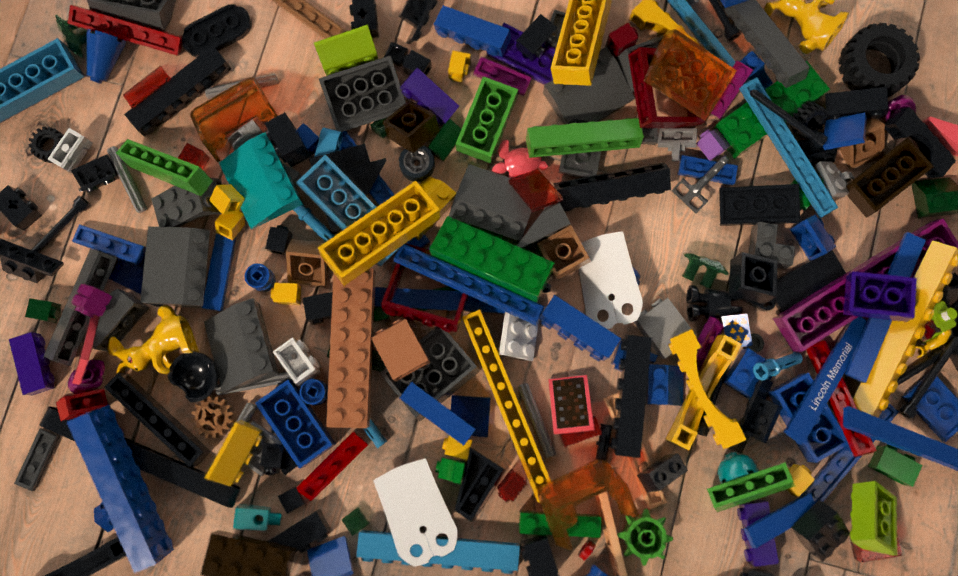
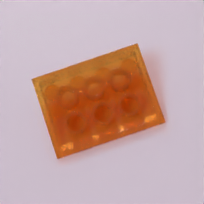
M673 29L667 30L659 43L643 81L702 120L707 121L737 70L678 30Z

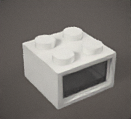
M292 337L274 350L273 353L295 384L301 386L305 381L313 379L322 373L319 370L321 365L315 357L309 356L308 352L310 350L304 342Z

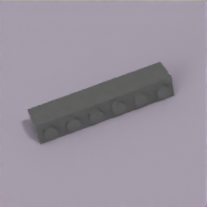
M748 0L724 8L726 15L731 17L735 26L744 34L746 41L752 44L757 55L763 58L767 68L771 69L776 75L778 82L782 83L785 88H788L806 79L810 68L809 65L756 0Z
M90 248L44 357L51 361L71 366L91 318L76 311V306L71 301L75 294H78L77 290L81 284H87L103 291L117 260L116 257Z

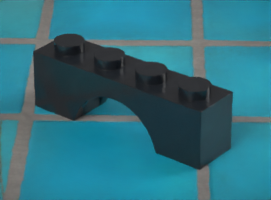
M910 107L895 110L885 122V130L893 139L909 137L916 142L921 153L934 166L925 173L928 178L943 177L956 162L951 152L941 144L939 138L934 136L928 129V126L919 119L916 112Z

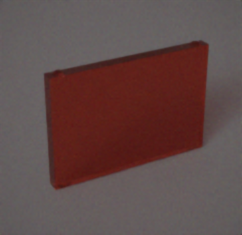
M160 65L125 92L123 96L133 109L171 78Z
M539 169L509 179V184L533 212L563 200L562 195Z

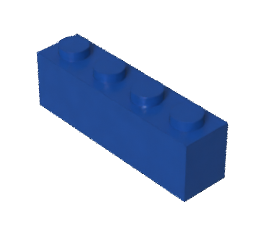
M444 5L434 22L436 33L443 38L449 37L459 44H468L475 50L487 51L492 56L498 55L503 57L511 40L510 29Z

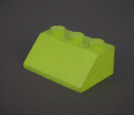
M368 25L314 42L326 76L379 59Z
M876 481L852 484L851 541L865 550L897 555V497Z

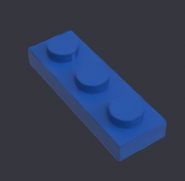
M682 155L677 175L701 179L717 162ZM726 164L710 181L734 185L738 166Z

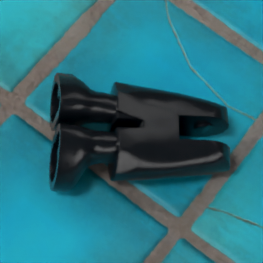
M689 285L686 295L687 303L704 302L707 305H688V319L691 322H696L700 315H705L706 319H709L710 316L722 318V316L743 313V307L731 306V301L742 299L729 296V291L705 289L704 293H699L697 286Z

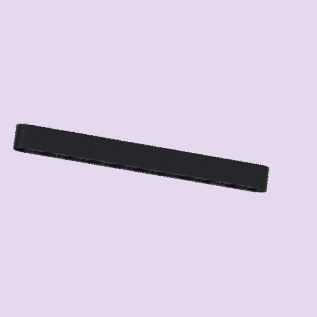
M48 406L39 425L75 441L67 424L68 421L73 419L61 421L58 409ZM124 437L127 445L132 450L133 459L140 470L225 507H234L241 491L240 487L234 484L227 486L205 478L206 472L195 467H189L179 460Z

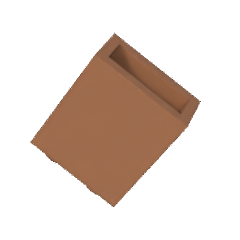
M407 319L396 320L392 323V327L386 330L385 328L378 330L374 333L375 336L371 338L392 379L396 382L431 363Z

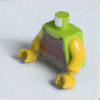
M943 300L936 303L933 309L934 315L930 321H927L924 327L925 333L921 341L922 343L926 342V345L916 346V349L919 348L922 351V354L917 356L918 358L926 355L927 350L931 349L932 351L945 344L952 333L951 328L956 326L954 319L957 318V312L954 308H948Z

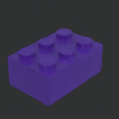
M852 271L846 276L843 315L908 322L915 315L917 278Z

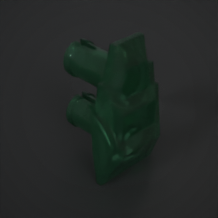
M55 15L57 26L67 43L68 49L83 58L84 55L81 47L87 43V30L75 35L72 31L80 27L67 24L68 20H62L59 15Z
M683 253L689 260L682 274V277L693 281L699 267L704 265L707 270L699 284L711 289L718 273L729 274L717 259H710L693 253Z

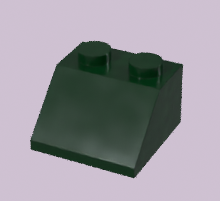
M950 177L920 180L911 184L918 218L958 213V185Z

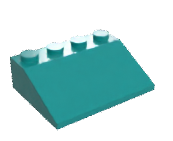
M265 132L249 139L219 162L228 183L245 198L240 208L251 230L303 205L281 158H279L274 150L275 146Z

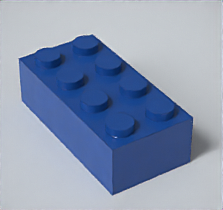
M556 295L553 296L539 318L544 327L557 330L558 336L564 340L569 338L574 342L573 345L581 351L587 350L591 353L589 356L598 362L609 359L621 340L620 337Z
M809 373L799 374L769 391L768 395L772 402L782 407L780 416L786 426L813 383ZM827 404L804 444L799 445L797 443L806 461L811 463H817L849 445L842 428Z
M286 380L255 402L299 469L306 467L336 445L311 406L301 399L300 390L292 380Z

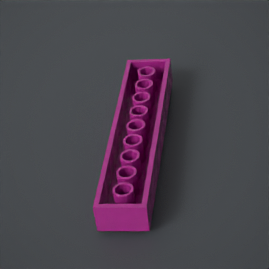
M944 218L930 221L911 233L926 240L911 277L914 278L932 240L958 249V241ZM901 240L772 318L792 352H803L858 317L843 315L846 276L852 271L887 275Z

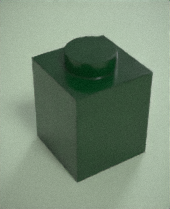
M29 298L25 317L57 323L61 315V304Z

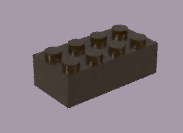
M907 138L846 185L849 191L847 196L867 218L884 207L934 166L914 143Z
M217 530L210 535L200 575L290 576L296 548Z

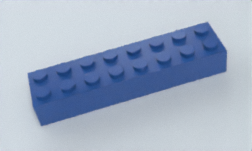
M107 405L68 421L69 429L134 573L156 565L174 550L173 543L166 533L163 520L158 515L156 504L150 497L148 486L141 477L140 468L133 459L132 450L124 439L123 430L116 421L115 412L111 409L110 405Z

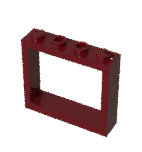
M639 47L628 54L640 128H694L705 123L693 50ZM648 59L679 61L688 117L657 116Z
M405 243L410 247L431 255L428 249ZM396 263L381 303L382 310L390 316L398 315L408 321L422 322V324L428 327L436 326L446 332H457L469 295L462 294L454 320L392 303L405 266Z

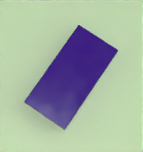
M503 23L502 27L510 29L511 40L503 57L498 55L492 56L488 53L487 56L531 77L543 85L552 81L551 65L556 49L547 45L543 55L540 58L536 57L532 62L516 49V40L523 32Z

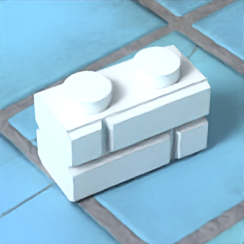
M68 128L48 160L73 174L71 170L77 168L93 143L81 134Z

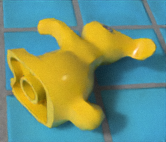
M779 0L767 2L764 7V11L769 17L775 9H778L786 16L796 19L805 39L799 45L801 52L804 54H810L815 48L824 51L841 31L849 15V12H840L833 17L820 12V8L826 7L827 4H833L835 0H814L811 3H806L805 0Z
M163 305L157 310L158 315L162 318L161 322L156 326L152 337L142 346L125 349L115 336L110 337L107 346L109 354L117 356L122 360L119 362L116 374L124 373L126 367L135 371L147 369L152 361L157 372L167 375L172 364L167 353L180 347L183 353L199 352L187 319L176 315L171 306Z

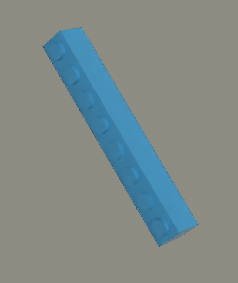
M361 530L359 532L356 557H360L361 561L373 562L374 559H381L382 563H393V560L401 561L403 565H410L399 556L391 532ZM436 536L437 545H447L448 537ZM457 538L452 552L442 557L433 556L428 563L421 566L433 567V564H441L442 568L452 569L453 566H461L462 570H473V567L481 568V571L493 572V569H500L501 573L513 574V571H518L520 545L519 543ZM419 544L412 545L410 554L416 558L420 557L423 553V548Z

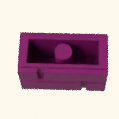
M81 284L77 290L78 294H75L71 303L76 306V311L93 318L94 315H103L106 310L105 305L109 304L112 296L90 285Z

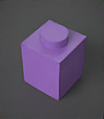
M718 129L706 130L699 136L701 139L696 143L709 161L717 158L730 147V144Z

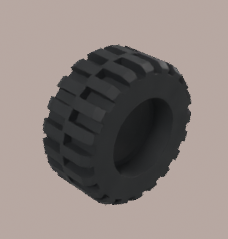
M874 23L863 27L847 42L841 51L838 63L841 65L839 73L843 74V82L848 83V88L851 91L887 87V97L894 95L914 78L919 68L920 53H917L918 46L916 43H913V37L911 35L908 36L903 28L898 29L896 28L897 25L893 24L887 26V23H879L878 25ZM872 49L883 53L891 64V73L884 74L874 70L866 59V50Z

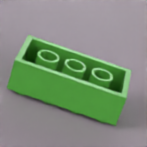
M483 76L457 139L456 151L491 164L517 100L518 89Z

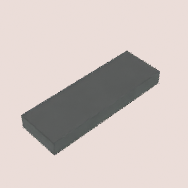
M44 428L39 429L14 484L30 491L36 490L60 435Z

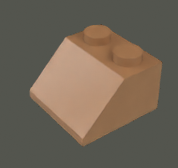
M867 117L865 143L839 147L849 169L884 156L885 124L878 119Z
M571 225L537 243L545 259L554 262L553 274L557 280L591 262Z
M291 239L286 250L288 283L326 287L329 266L323 260L318 250V247L325 242Z

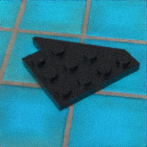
M365 144L325 154L366 197L387 161L384 158L370 162ZM324 155L310 158L309 160L311 163V167H313ZM326 214L331 232L342 230Z

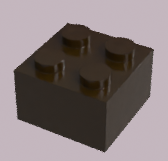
M411 100L407 101L383 121L387 137L411 153H415L439 132L436 115Z

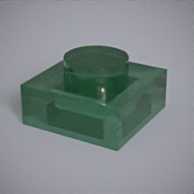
M386 118L370 124L371 129L382 139L387 136L383 121Z
M359 507L341 519L352 536L370 524Z

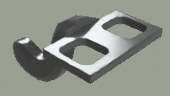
M726 155L723 156L696 184L690 185L683 178L673 188L672 192L693 212L697 213L708 202L701 195L703 187L728 163L729 158ZM680 184H684L689 189L685 196L677 191V187ZM695 196L703 202L700 208H696L691 204V200Z

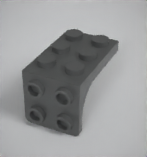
M211 178L213 182L202 196L173 186L152 198L159 227H181L202 216L221 214L209 201L216 185H223L221 180Z

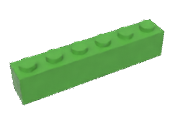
M626 118L600 122L590 121L587 123H570L565 125L534 126L527 128L526 143L529 158L640 148L644 135L642 128H640L639 118Z
M129 139L116 152L129 167L199 196H202L213 182L199 166Z

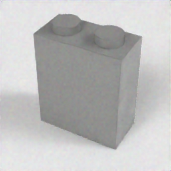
M660 298L652 304L653 309L649 312L646 309L643 310L634 324L645 337L652 338L651 346L661 359H665L672 354L668 345L671 343L670 338L691 329V327L669 298L663 301Z

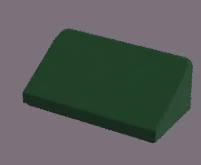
M449 119L431 142L428 149L431 150L434 156L444 162L455 147L461 128Z

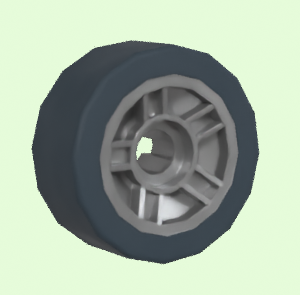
M424 145L415 153L404 149L399 157L400 170L410 181L421 182L430 177L435 168L434 156L431 150ZM415 160H418V162H420V165L415 166Z

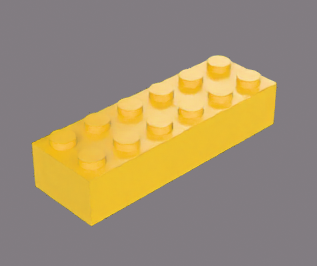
M569 0L551 65L554 84L592 85L612 0Z
M414 181L319 246V253L343 286H345L440 219V209L417 181Z

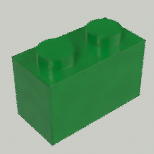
M891 445L877 446V451L874 452L868 467L904 486L913 487L923 465L916 462V458L911 455L898 453V449Z

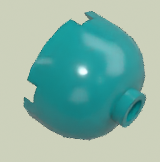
M736 452L726 454V459L720 462L717 472L719 481L723 484L758 472L759 470L754 460L744 454L737 455Z

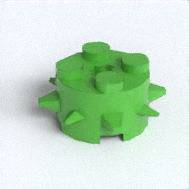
M644 508L642 515L635 517L626 515L627 524L623 532L617 533L619 538L624 539V543L627 546L624 556L627 557L635 554L640 558L643 566H646L649 558L653 559L658 556L664 559L663 551L666 548V543L673 541V537L667 535L663 527L666 518L663 517L656 520L650 517L647 508ZM648 532L646 535L648 539L645 541L642 539V534Z

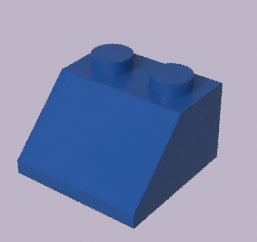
M816 214L790 229L809 261L836 248L834 238L827 233L823 221Z
M749 348L741 350L726 374L723 383L750 400L755 390V384L759 381L754 375L753 367L757 363H765L766 359Z
M649 364L646 404L682 406L684 372H681L679 366Z

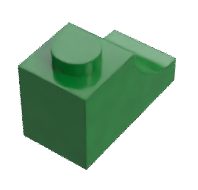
M442 457L441 461H437L435 472L439 473L438 478L461 484L466 462Z

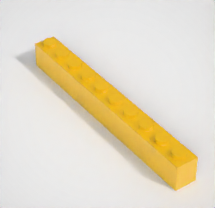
M932 240L914 278H917L914 318L908 322L892 320L866 383L861 382L853 398L857 410L879 418L881 412L885 411L888 407V398L897 389V380L900 375L905 373L907 368L906 362L909 357L914 355L916 351L915 344L918 339L923 337L925 333L924 327L927 321L932 319L934 315L933 309L936 303L941 301L943 297L942 291L945 285L950 283L954 267L958 266V249L956 247Z
M481 310L463 316V322L537 502L540 503L556 496L557 494Z

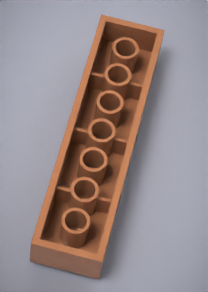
M369 268L345 286H343L335 274L333 275L326 427L370 428L373 341L371 338L373 337L376 280L374 268Z

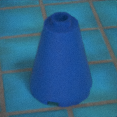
M87 29V76L91 77L90 81L102 84V80L107 81L126 45L125 40L122 39L121 43L118 42V37L96 30L95 34H93L91 29Z

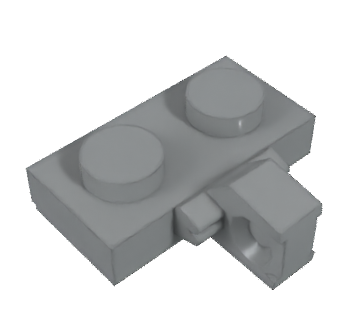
M659 128L657 145L658 147H668V151H672V161H680V153L685 151V148H696L697 128Z
M820 161L815 165L832 197H845L849 194L846 185L850 180L854 179L851 172L845 171L841 173L833 162Z

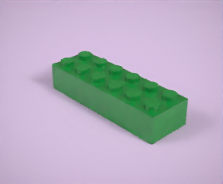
M807 60L805 62L810 68L806 79L788 88H785L782 83L776 81L765 89L772 102L792 116L794 113L797 114V109L802 108V104H806L808 101L816 102L830 90ZM745 103L722 119L712 129H718L730 144L727 150L734 159L768 136L748 103Z
M449 216L446 217L430 246L431 256L538 303L554 268V262Z

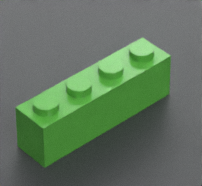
M785 462L708 488L707 491L714 509L720 512L793 488L795 484Z

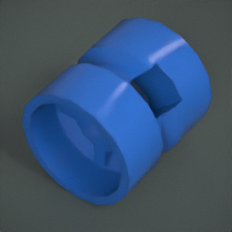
M252 264L245 271L246 283L257 291L267 292L274 287L276 282L275 274L263 264Z
M309 379L301 385L300 397L306 404L322 405L328 400V385L320 380Z

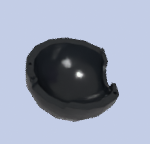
M199 352L182 353L174 359L169 368L168 380L173 385L180 387L185 392V397L192 403L207 398L218 385V369L215 362L206 354Z

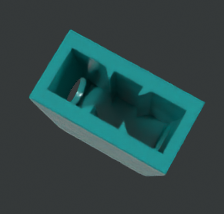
M239 504L235 508L233 529L267 531L269 525L280 526L282 514L270 513L271 507ZM256 515H262L263 521H258Z

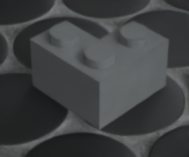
M758 222L751 228L749 254L778 261L777 268L786 269L792 266L795 246L776 243L778 225Z

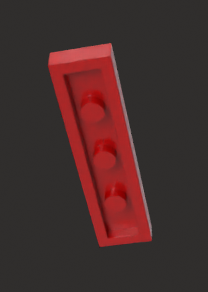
M353 431L296 487L298 492L312 501L368 446L366 441Z

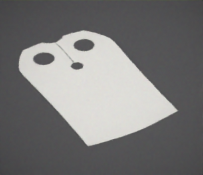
M623 231L600 235L582 242L591 260L590 263L578 269L586 315L606 329L613 328L617 322L626 325L637 321L642 310L643 300L631 264ZM610 294L615 296L613 302L608 299ZM625 303H630L633 306V313L626 316L622 313V306ZM600 310L608 312L609 317L607 321L601 322L598 320L597 314Z
M426 459L404 464L373 480L397 552L404 561L416 567L428 563L433 556L442 557L454 550L457 542V528ZM421 526H425L427 528L425 534H422L419 531V528ZM440 533L448 536L449 540L445 546H439L436 543V536ZM419 544L423 548V553L420 557L416 558L410 554L412 545Z

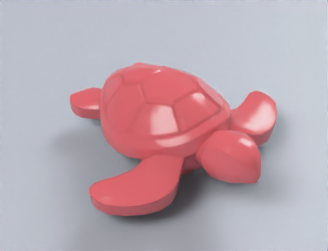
M504 140L499 146L498 153L499 157L505 161L495 164L492 171L497 174H504L508 171L509 178L518 180V177L525 178L530 176L537 168L546 170L548 165L545 161H541L542 157L529 158L528 148H517L509 152V141Z

